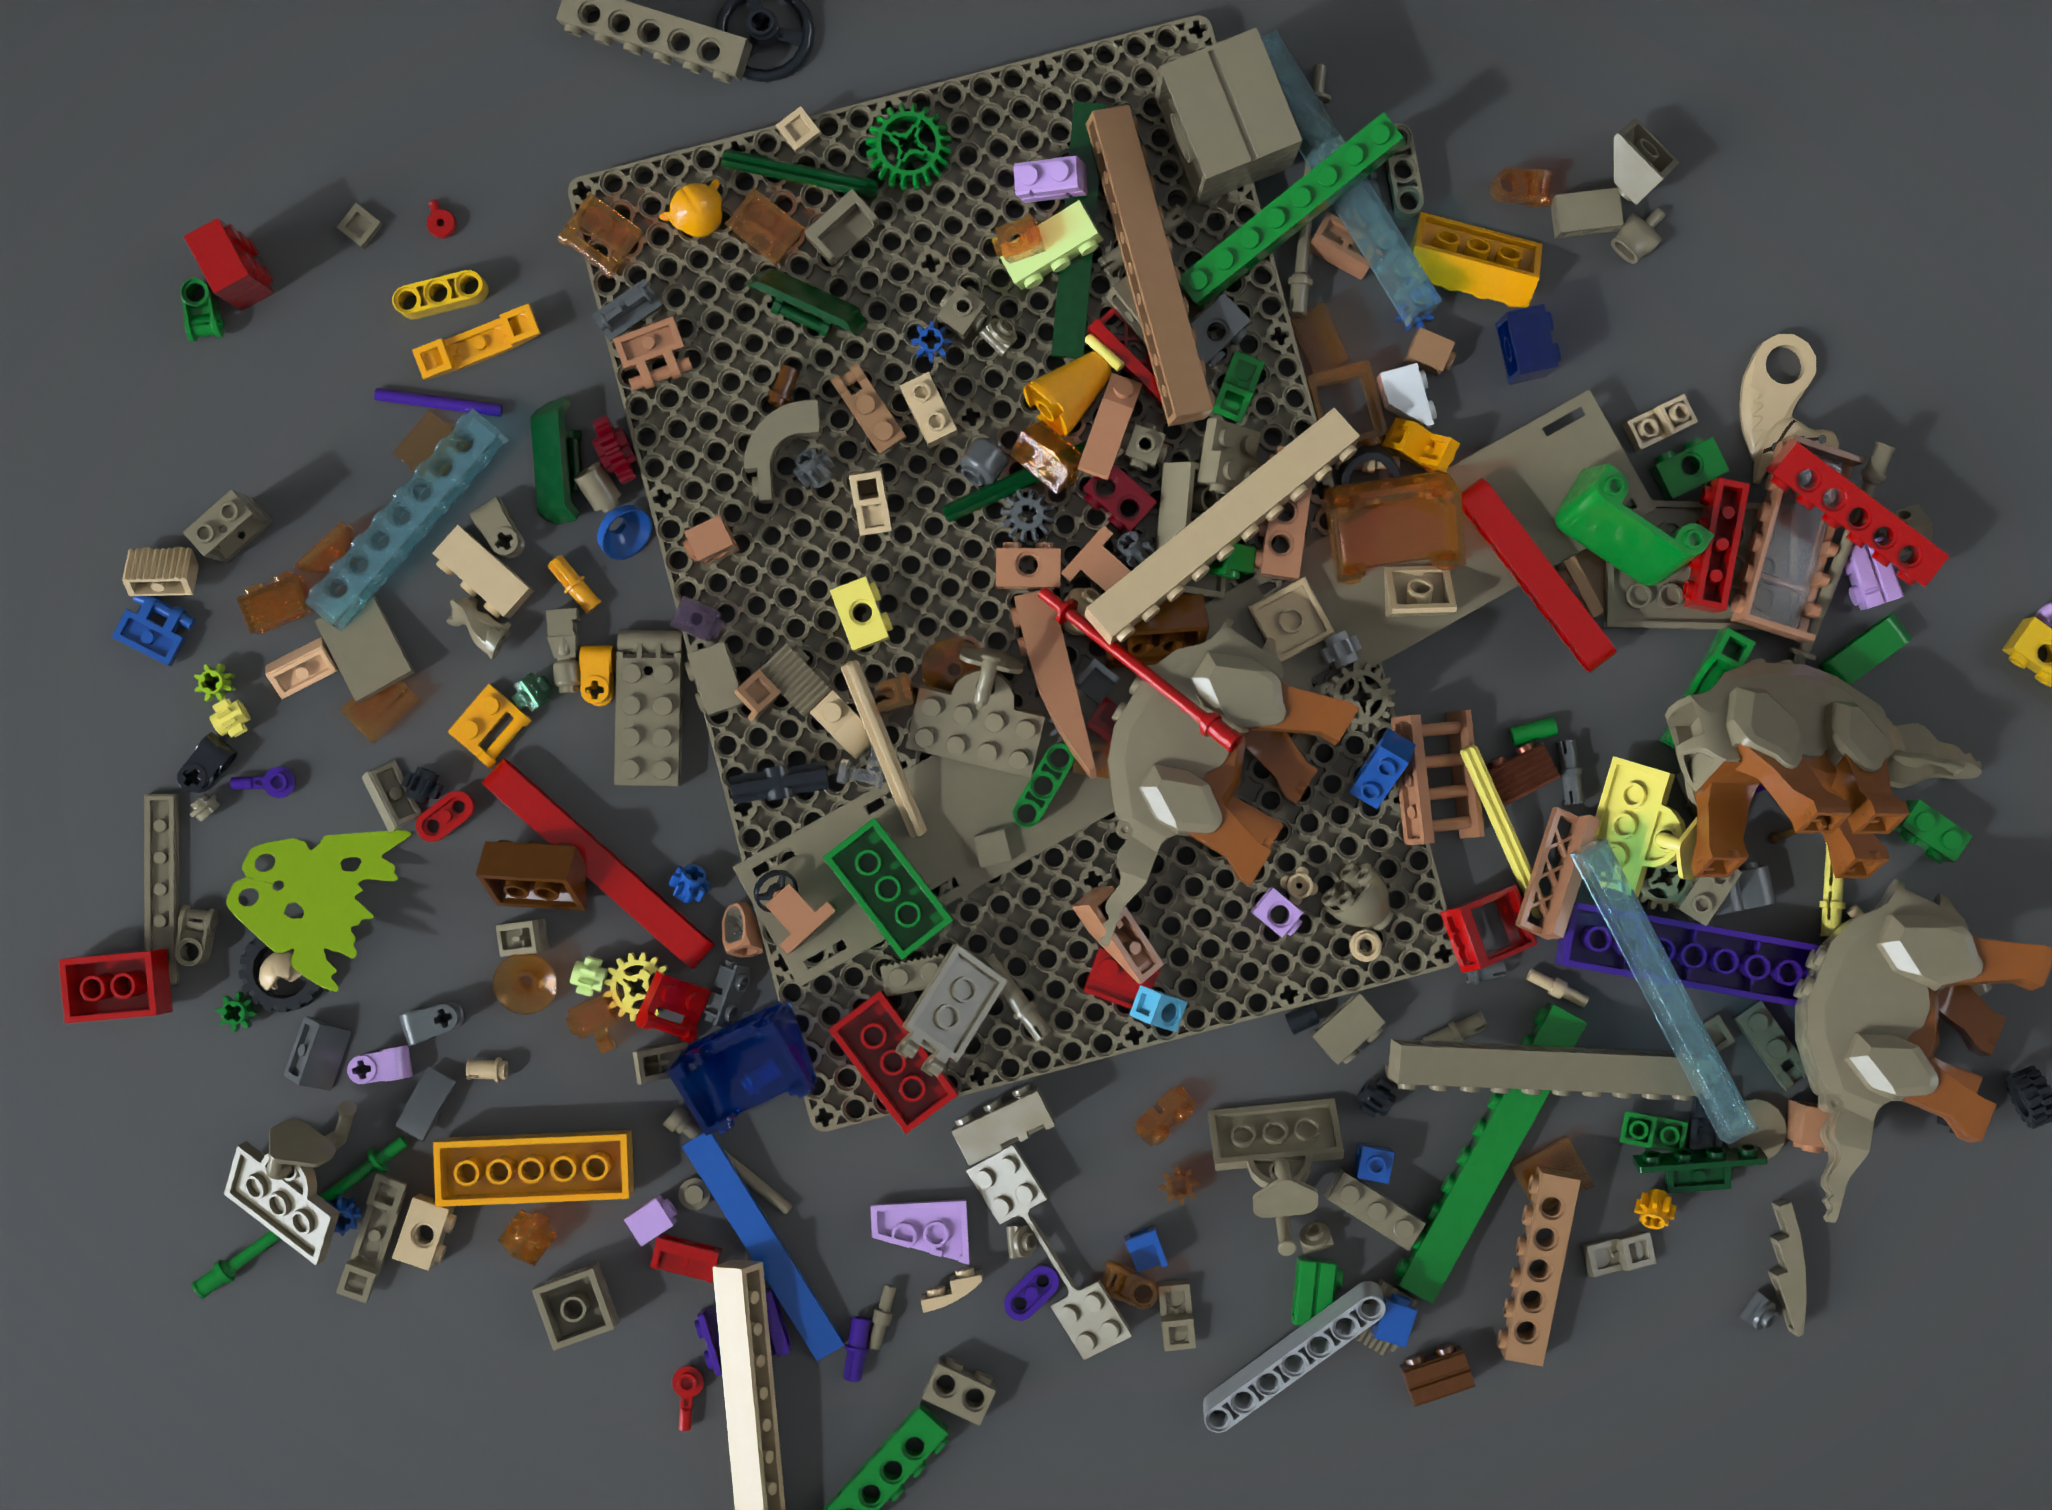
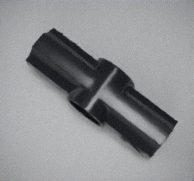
M825 761L791 766V764L765 768L762 772L729 777L734 804L768 799V801L795 797L798 793L830 788Z

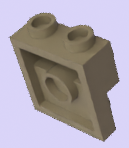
M1208 418L1197 482L1210 486V492L1219 494L1229 493L1263 465V463L1256 462L1260 432L1217 418Z

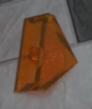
M340 522L295 564V567L307 573L351 574L353 529L350 525Z

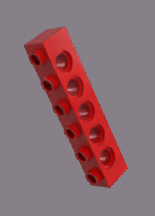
M1789 439L1766 468V471L1773 475L1770 481L1784 492L1788 488L1792 489L1798 494L1795 500L1811 511L1814 507L1824 513L1820 518L1835 530L1839 526L1843 527L1849 532L1846 536L1849 541L1861 549L1864 545H1867L1874 551L1871 555L1872 558L1886 568L1890 563L1898 568L1899 571L1896 576L1910 586L1916 582L1926 587L1950 557L1795 440ZM1809 469L1811 471V480L1806 485L1800 486L1798 483L1799 474ZM1835 488L1837 493L1836 499L1831 504H1825L1823 500L1824 494L1829 489ZM1860 507L1862 511L1861 518L1855 523H1850V512ZM1885 526L1887 529L1886 537L1882 541L1876 542L1874 539L1876 530ZM1910 545L1912 548L1911 556L1907 560L1901 561L1900 551L1905 546Z

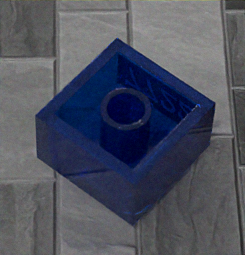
M1544 304L1506 312L1495 323L1509 385L1544 378L1559 367L1558 362L1561 361V353L1558 344L1553 343L1551 331L1554 329L1553 318L1550 312H1546Z

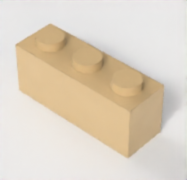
M459 525L451 531L432 553L439 559L436 565L447 575L451 576L455 573L463 581L460 586L472 597L479 594L486 601L483 605L484 608L496 618L502 615L510 619L535 591L465 528Z

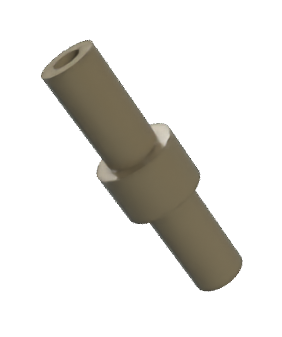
M884 1284L879 1307L874 1310L872 1317L874 1326L868 1345L871 1349H881L886 1327L891 1324L893 1316L891 1308L897 1289L895 1286Z

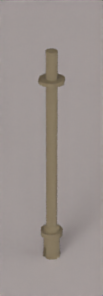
M1324 64L1314 65L1312 91L1304 93L1303 98L1305 102L1310 103L1304 176L1318 165L1323 105L1331 101V95L1324 93L1327 67ZM1312 221L1299 230L1295 273L1288 278L1287 285L1290 287L1288 313L1293 316L1308 315L1309 288L1313 287V279L1308 275Z
M1877 441L1866 469L1862 468L1860 473L1863 475L1862 479L1864 481L1861 490L1871 497L1876 486L1886 481L1887 476H1885V472L1896 449ZM1860 507L1853 509L1849 519L1850 523H1855L1861 518L1862 511ZM1847 530L1844 531L1838 552L1834 556L1828 571L1830 582L1826 587H1822L1816 604L1822 606L1821 614L1817 618H1811L1807 633L1814 634L1816 637L1853 546V543L1846 538L1849 533ZM1815 641L1800 643L1798 648H1789V652L1796 654L1793 660L1794 664H1806L1807 659L1816 661L1817 656L1810 653Z

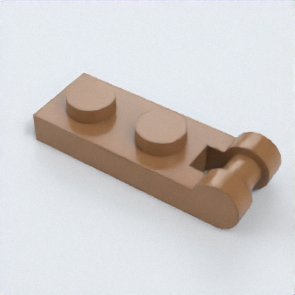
M856 362L848 367L850 371L841 377L836 375L830 381L879 455H882L906 439V435ZM857 381L862 389L851 395L847 387Z

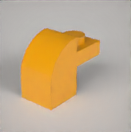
M1395 418L1381 446L1401 459L1421 469L1435 473L1436 470L1447 471L1460 443L1451 437L1433 434L1414 421Z

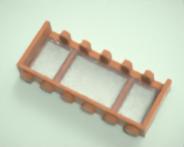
M1797 435L1781 439L1776 445L1773 454L1775 458L1789 439L1795 440L1848 480L1852 467L1863 464L1865 457ZM1807 469L1799 474L1798 483L1800 486L1806 485L1811 480V471ZM1769 474L1765 482L1766 497L1757 511L1758 526L1748 543V550L1750 551L1748 562L1744 564L1740 572L1739 579L1742 583L1739 594H1736L1731 604V611L1733 612L1731 621L1795 640L1799 644L1813 642L1816 635L1807 633L1810 619L1819 617L1822 611V606L1815 604L1819 588L1826 587L1830 582V575L1823 573L1827 558L1835 556L1839 549V545L1832 542L1835 529L1820 519L1824 514L1816 507L1811 511L1795 500L1798 496L1796 492L1790 488L1784 492L1770 481L1773 475ZM1835 488L1829 489L1824 494L1823 500L1825 504H1831L1836 499L1837 493Z

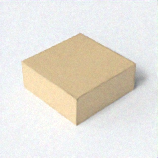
M801 106L775 125L795 153L821 135L820 130Z

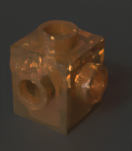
M520 1209L498 1240L512 1257L535 1266L557 1234L549 1226L551 1221L545 1215L538 1211L532 1214Z

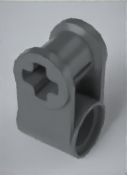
M450 1001L400 1015L399 1019L407 1044L411 1046L459 1028L464 1023L466 1016L465 1010L459 1003ZM451 1013L452 1019L444 1021L442 1015Z

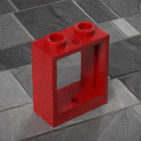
M1516 884L1497 888L1440 912L1462 973L1485 968L1538 945L1533 933L1515 926L1523 901ZM1495 901L1509 944L1486 953L1471 910Z

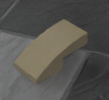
M1650 1232L1623 1235L1582 1245L1589 1277L1594 1278L1620 1270L1631 1271L1657 1264Z
M1189 1279L1157 1282L1164 1351L1196 1348Z

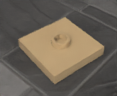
M1306 577L1248 607L1264 640L1267 641L1269 637L1275 640L1276 653L1280 662L1335 634Z

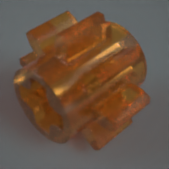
M1175 1164L1174 1172L1170 1175L1167 1172H1162L1163 1177L1166 1179V1184L1159 1185V1190H1168L1169 1194L1166 1197L1168 1203L1175 1198L1183 1206L1184 1198L1187 1196L1193 1199L1196 1198L1191 1190L1192 1186L1199 1185V1182L1195 1179L1189 1180L1188 1177L1192 1172L1191 1168L1181 1172L1177 1164ZM1183 1178L1186 1189L1184 1191L1177 1189L1174 1192L1171 1182L1174 1179L1179 1182Z

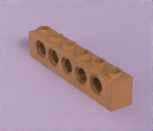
M1537 1166L1536 1174H1531L1528 1184V1193L1531 1194L1529 1206H1524L1522 1213V1224L1525 1225L1523 1237H1518L1516 1243V1255L1519 1256L1517 1268L1513 1267L1510 1273L1509 1284L1513 1287L1511 1299L1506 1298L1503 1309V1316L1507 1318L1505 1329L1499 1330L1497 1338V1348H1500L1505 1360L1543 1367L1581 1182L1574 1172ZM1546 1198H1557V1203L1552 1209L1545 1210L1542 1208V1203ZM1548 1228L1551 1230L1550 1236L1542 1241L1536 1239V1234L1540 1229ZM1534 1260H1544L1542 1269L1539 1271L1529 1270L1530 1264ZM1528 1291H1538V1296L1534 1301H1523L1524 1295ZM1529 1321L1532 1323L1529 1331L1525 1333L1517 1331L1519 1324Z

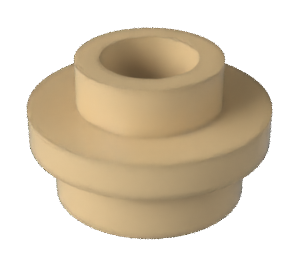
M1364 929L1357 931L1351 937L1349 948L1351 954L1357 960L1369 962L1379 956L1382 950V942L1375 932ZM1364 939L1369 940L1371 943L1370 949L1366 952H1363L1359 946L1360 942Z

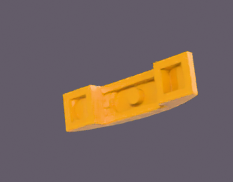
M528 303L500 314V318L446 340L440 338L412 349L423 380L449 374L486 361L540 335L541 332L531 305Z

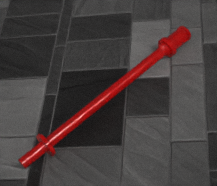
M1047 587L1041 589L1038 597L1057 612L1055 619L1057 623L1061 625L1067 621L1072 623L1198 722L1199 732L1203 736H1210L1230 753L1240 745L1243 736L1223 722L1222 716L1219 713L1205 712L1116 641L1109 645L1093 625L1076 611L1078 607L1077 600L1071 598L1065 602Z

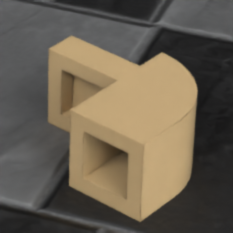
M882 468L849 473L860 536L892 531Z
M834 690L809 712L855 759H858L872 745L861 717Z

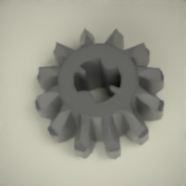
M1032 488L1028 491V498H1024L1021 489L1016 490V496L1019 501L1016 502L1008 496L1005 501L1012 509L1001 508L1000 511L1001 515L1011 517L1001 522L1002 527L1007 528L1014 525L1009 532V537L1014 538L1020 531L1022 532L1020 537L1021 543H1026L1027 533H1031L1032 540L1038 542L1037 530H1040L1044 535H1048L1050 532L1042 523L1052 524L1055 520L1052 516L1044 515L1054 509L1053 504L1041 506L1046 500V495L1042 493L1037 500H1034L1035 490ZM1029 508V512L1035 511L1036 515L1033 516L1032 523L1026 524L1025 519L1021 522L1018 518L1022 516L1023 509Z

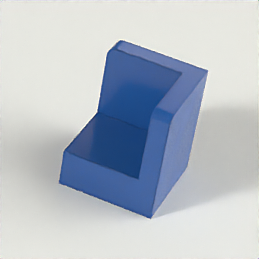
M1154 1225L1124 1236L1126 1246L1137 1272H1142L1160 1264L1162 1268L1168 1266Z

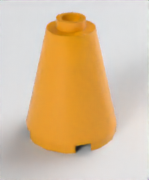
M1091 351L1030 381L1023 388V394L1029 407L1031 408L1033 405H1036L1041 412L1036 417L1045 427L1058 436L1063 434L1066 436L1072 431L1112 375V366L1098 353Z

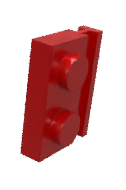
M1099 947L1083 991L1132 1009L1140 985L1153 989L1160 969L1142 984H1138L1105 949Z

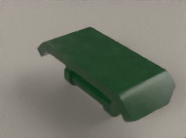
M770 268L756 273L744 284L751 289H757L776 297L771 313L785 316L818 331L819 335L824 337L828 336L833 324L842 327L854 336H859L867 327L861 310L856 305L776 269Z
M567 397L546 403L534 412L530 420L537 511L544 520L556 525L577 520L580 512L571 503L570 492H582L574 480V477L583 470L580 442L582 431L565 430L564 414L572 405ZM566 440H568V453H569V466H570V479H571V482H569V470H568V456H567V443H566Z

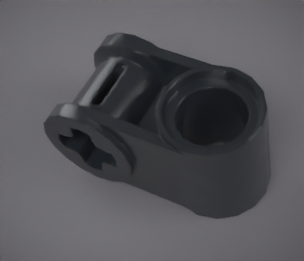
M213 732L207 734L197 745L194 753L180 768L177 774L179 786L188 792L203 793L208 791L220 775L233 763L238 752ZM193 772L199 773L197 776L201 780L199 784L193 783L194 779L191 777Z

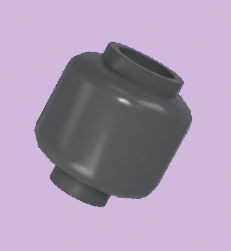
M985 438L975 439L960 458L962 475L976 486H981L982 484L991 485L995 482L1008 464L1003 444L994 438H989V440Z

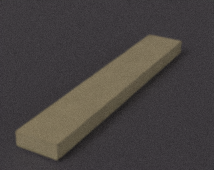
M144 794V950L167 948L170 985H178L179 962L176 961L174 956L179 917V794Z

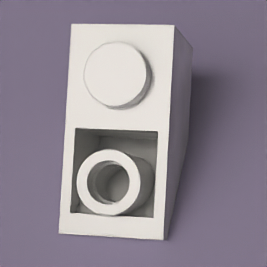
M1417 363L1385 371L1377 376L1376 379L1385 409L1405 420L1414 421L1425 429H1430L1434 425L1433 419L1437 418L1436 409L1433 401L1427 400L1425 389L1428 388L1427 377L1424 370L1419 371Z

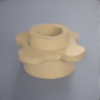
M1298 867L1294 874L1289 877L1283 876L1280 880L1281 888L1286 889L1290 896L1289 901L1294 905L1301 904L1303 898L1309 895L1313 896L1318 891L1317 884L1312 882L1308 876L1309 871L1305 867ZM1297 883L1302 884L1300 889L1296 888Z

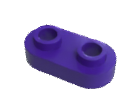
M1047 1264L1034 1266L1006 1294L1004 1308L1008 1316L1018 1321L1030 1318L1058 1289L1059 1277L1056 1270ZM1046 1275L1049 1278V1282L1046 1285L1038 1284V1276ZM1018 1297L1024 1298L1026 1305L1021 1308L1015 1306V1299Z

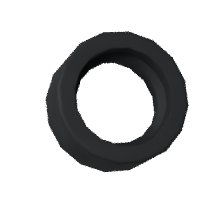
M1377 446L1357 448L1355 454L1347 461L1342 462L1339 468L1338 480L1345 498L1352 505L1364 510L1375 509L1395 498L1401 486V474L1395 459L1385 449ZM1367 460L1381 462L1388 471L1386 486L1380 492L1372 495L1358 493L1351 483V474L1354 468Z

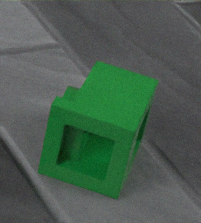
M1236 543L1233 545L1235 550L1222 562L1216 559L1208 566L1210 570L1206 575H1220L1222 578L1239 579L1240 573H1253L1256 548Z

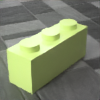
M1078 200L998 249L997 253L1014 284L1021 290L1024 288L1032 289L1043 281L1042 277L1052 271L1056 273L1067 268L1071 264L1070 260L1080 254L1085 256L1095 251L1099 246L1098 243L1104 239L1086 207Z

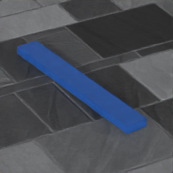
M711 1128L682 1145L683 1150L753 1261L763 1262L765 1280L817 1362L844 1346V1339Z

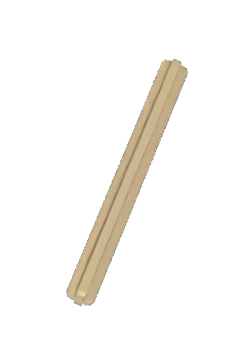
M857 660L849 661L841 667L845 681L908 835L911 838L920 837L927 832L920 810L861 665Z

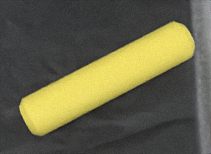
M1093 333L1086 336L1085 342L1116 371H1120L1124 367V362Z

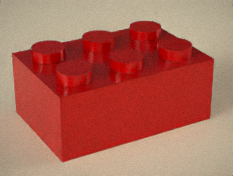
M216 218L183 236L213 293L240 311L275 293L270 285L274 282L272 275L265 265L261 266L255 257L259 252L250 237L246 238L241 231L237 232L232 224L227 225L219 218Z
M167 948L59 959L65 1024L156 1016L173 1012Z

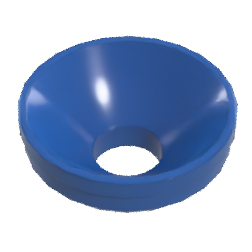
M623 505L606 513L598 529L597 541L599 547L608 557L615 560H623L634 556L644 548L651 536V518L644 510L635 505ZM617 518H622L621 525L616 530L611 531L610 525Z

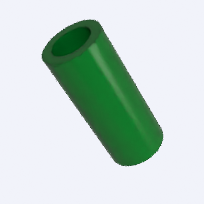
M1552 716L1510 727L1509 733L1513 745L1516 746L1558 735L1556 721Z

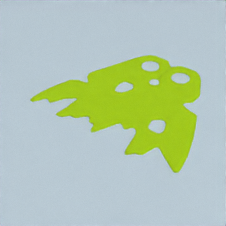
M396 830L391 833L389 831L326 835L312 850H309L306 842L294 838L257 845L248 852L243 862L242 870L246 877L232 885L226 899V904L232 914L274 953H284L294 949L291 963L296 971L320 987L337 992L339 987L331 978L337 970L327 961L324 949L342 953L353 959L356 957L357 950L354 947L356 938L351 932V927L359 925L363 919L374 918L355 899V896L363 891L358 884L366 879L380 881L398 880L397 875L394 873L395 865L382 858V855L409 838L411 833L405 830ZM263 854H271L275 858L274 867L266 872L257 870L255 867L256 859ZM357 857L361 859V864L354 872L343 871L341 861L345 858ZM276 881L284 883V887L279 891L273 889V884ZM248 888L257 890L259 898L252 906L240 904L238 898L243 890ZM294 902L297 903L304 910L303 917L290 918L285 915L284 912L287 905Z

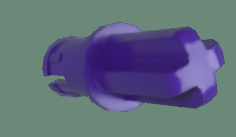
M852 1316L849 1341L844 1346L847 1354L843 1378L850 1382H859L862 1379L865 1355L870 1349L867 1347L872 1319L863 1316Z

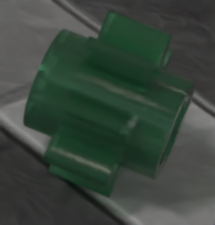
M532 672L513 685L517 693L512 696V699L519 709H524L527 706L533 712L551 700L547 692L553 687L545 676L536 678Z

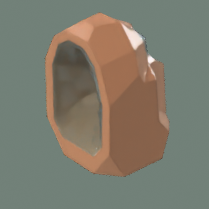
M737 901L729 905L722 919V939L726 954L739 958L753 957L763 953L764 945L754 910L747 902Z

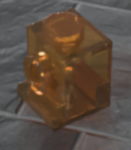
M1031 214L995 228L997 237L992 238L995 252L998 257L1003 256L1009 264L1046 251L1037 220ZM1017 234L1020 235L1016 243H1010V237Z

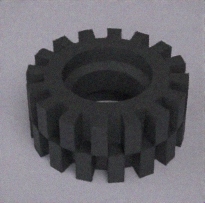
M2029 1066L2006 1076L2008 1094L2012 1097V1104L2016 1106L2015 1110L2018 1114H2021L2022 1121L2026 1122V1125L2029 1128L2031 1127V1129L2052 1122V1088L2050 1085H2047V1080L2041 1075V1071L2039 1069L2036 1070L2035 1066Z

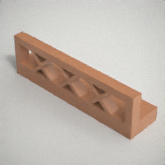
M1559 807L1552 808L1515 926L1546 940L1564 938L1601 819L1592 815L1578 817ZM1560 818L1572 823L1568 836L1562 839L1557 829ZM1557 847L1561 858L1559 864L1552 868L1548 854L1550 849ZM1547 876L1551 890L1549 895L1542 897L1538 885L1540 879ZM1538 906L1542 915L1539 926L1527 921L1531 908Z

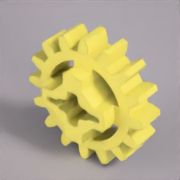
M634 952L628 954V962L621 957L616 960L619 966L618 969L615 967L608 968V972L613 977L603 981L604 984L610 986V990L604 993V997L613 998L614 1001L609 1005L610 1009L616 1006L621 1008L618 1013L619 1017L624 1016L628 1012L630 1013V1021L634 1022L640 1008H636L634 1005L638 1000L645 998L656 971L664 973L668 969L667 965L657 966L659 957L655 956L648 961L647 952H642L639 959H636ZM631 966H644L637 974L625 971ZM642 979L644 981L642 987L646 989V992L641 991L636 994L633 992L635 986L631 981L636 982ZM618 983L624 989L625 996L623 999L618 991ZM659 1007L656 1009V1016L661 1014Z

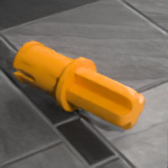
M563 556L555 557L548 564V569L564 586V593H569L581 606L586 615L602 602L583 581L585 577H580Z

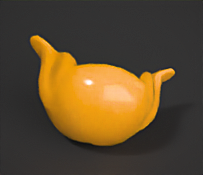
M714 179L709 186L702 183H691L683 186L674 194L670 203V211L661 213L659 218L663 221H670L676 229L682 230L693 237H705L712 234L719 227L722 220V198L718 192L719 180Z

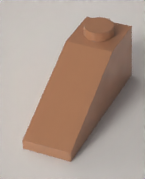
M1112 373L1080 459L1078 470L1108 480L1136 405L1142 383Z
M1113 886L1095 887L1077 901L1072 908L1087 931L1138 984H1142L1161 968L1164 963L1126 906L1121 912L1109 946L1100 943V938L1106 933L1103 923L1109 919L1105 905L1115 889Z

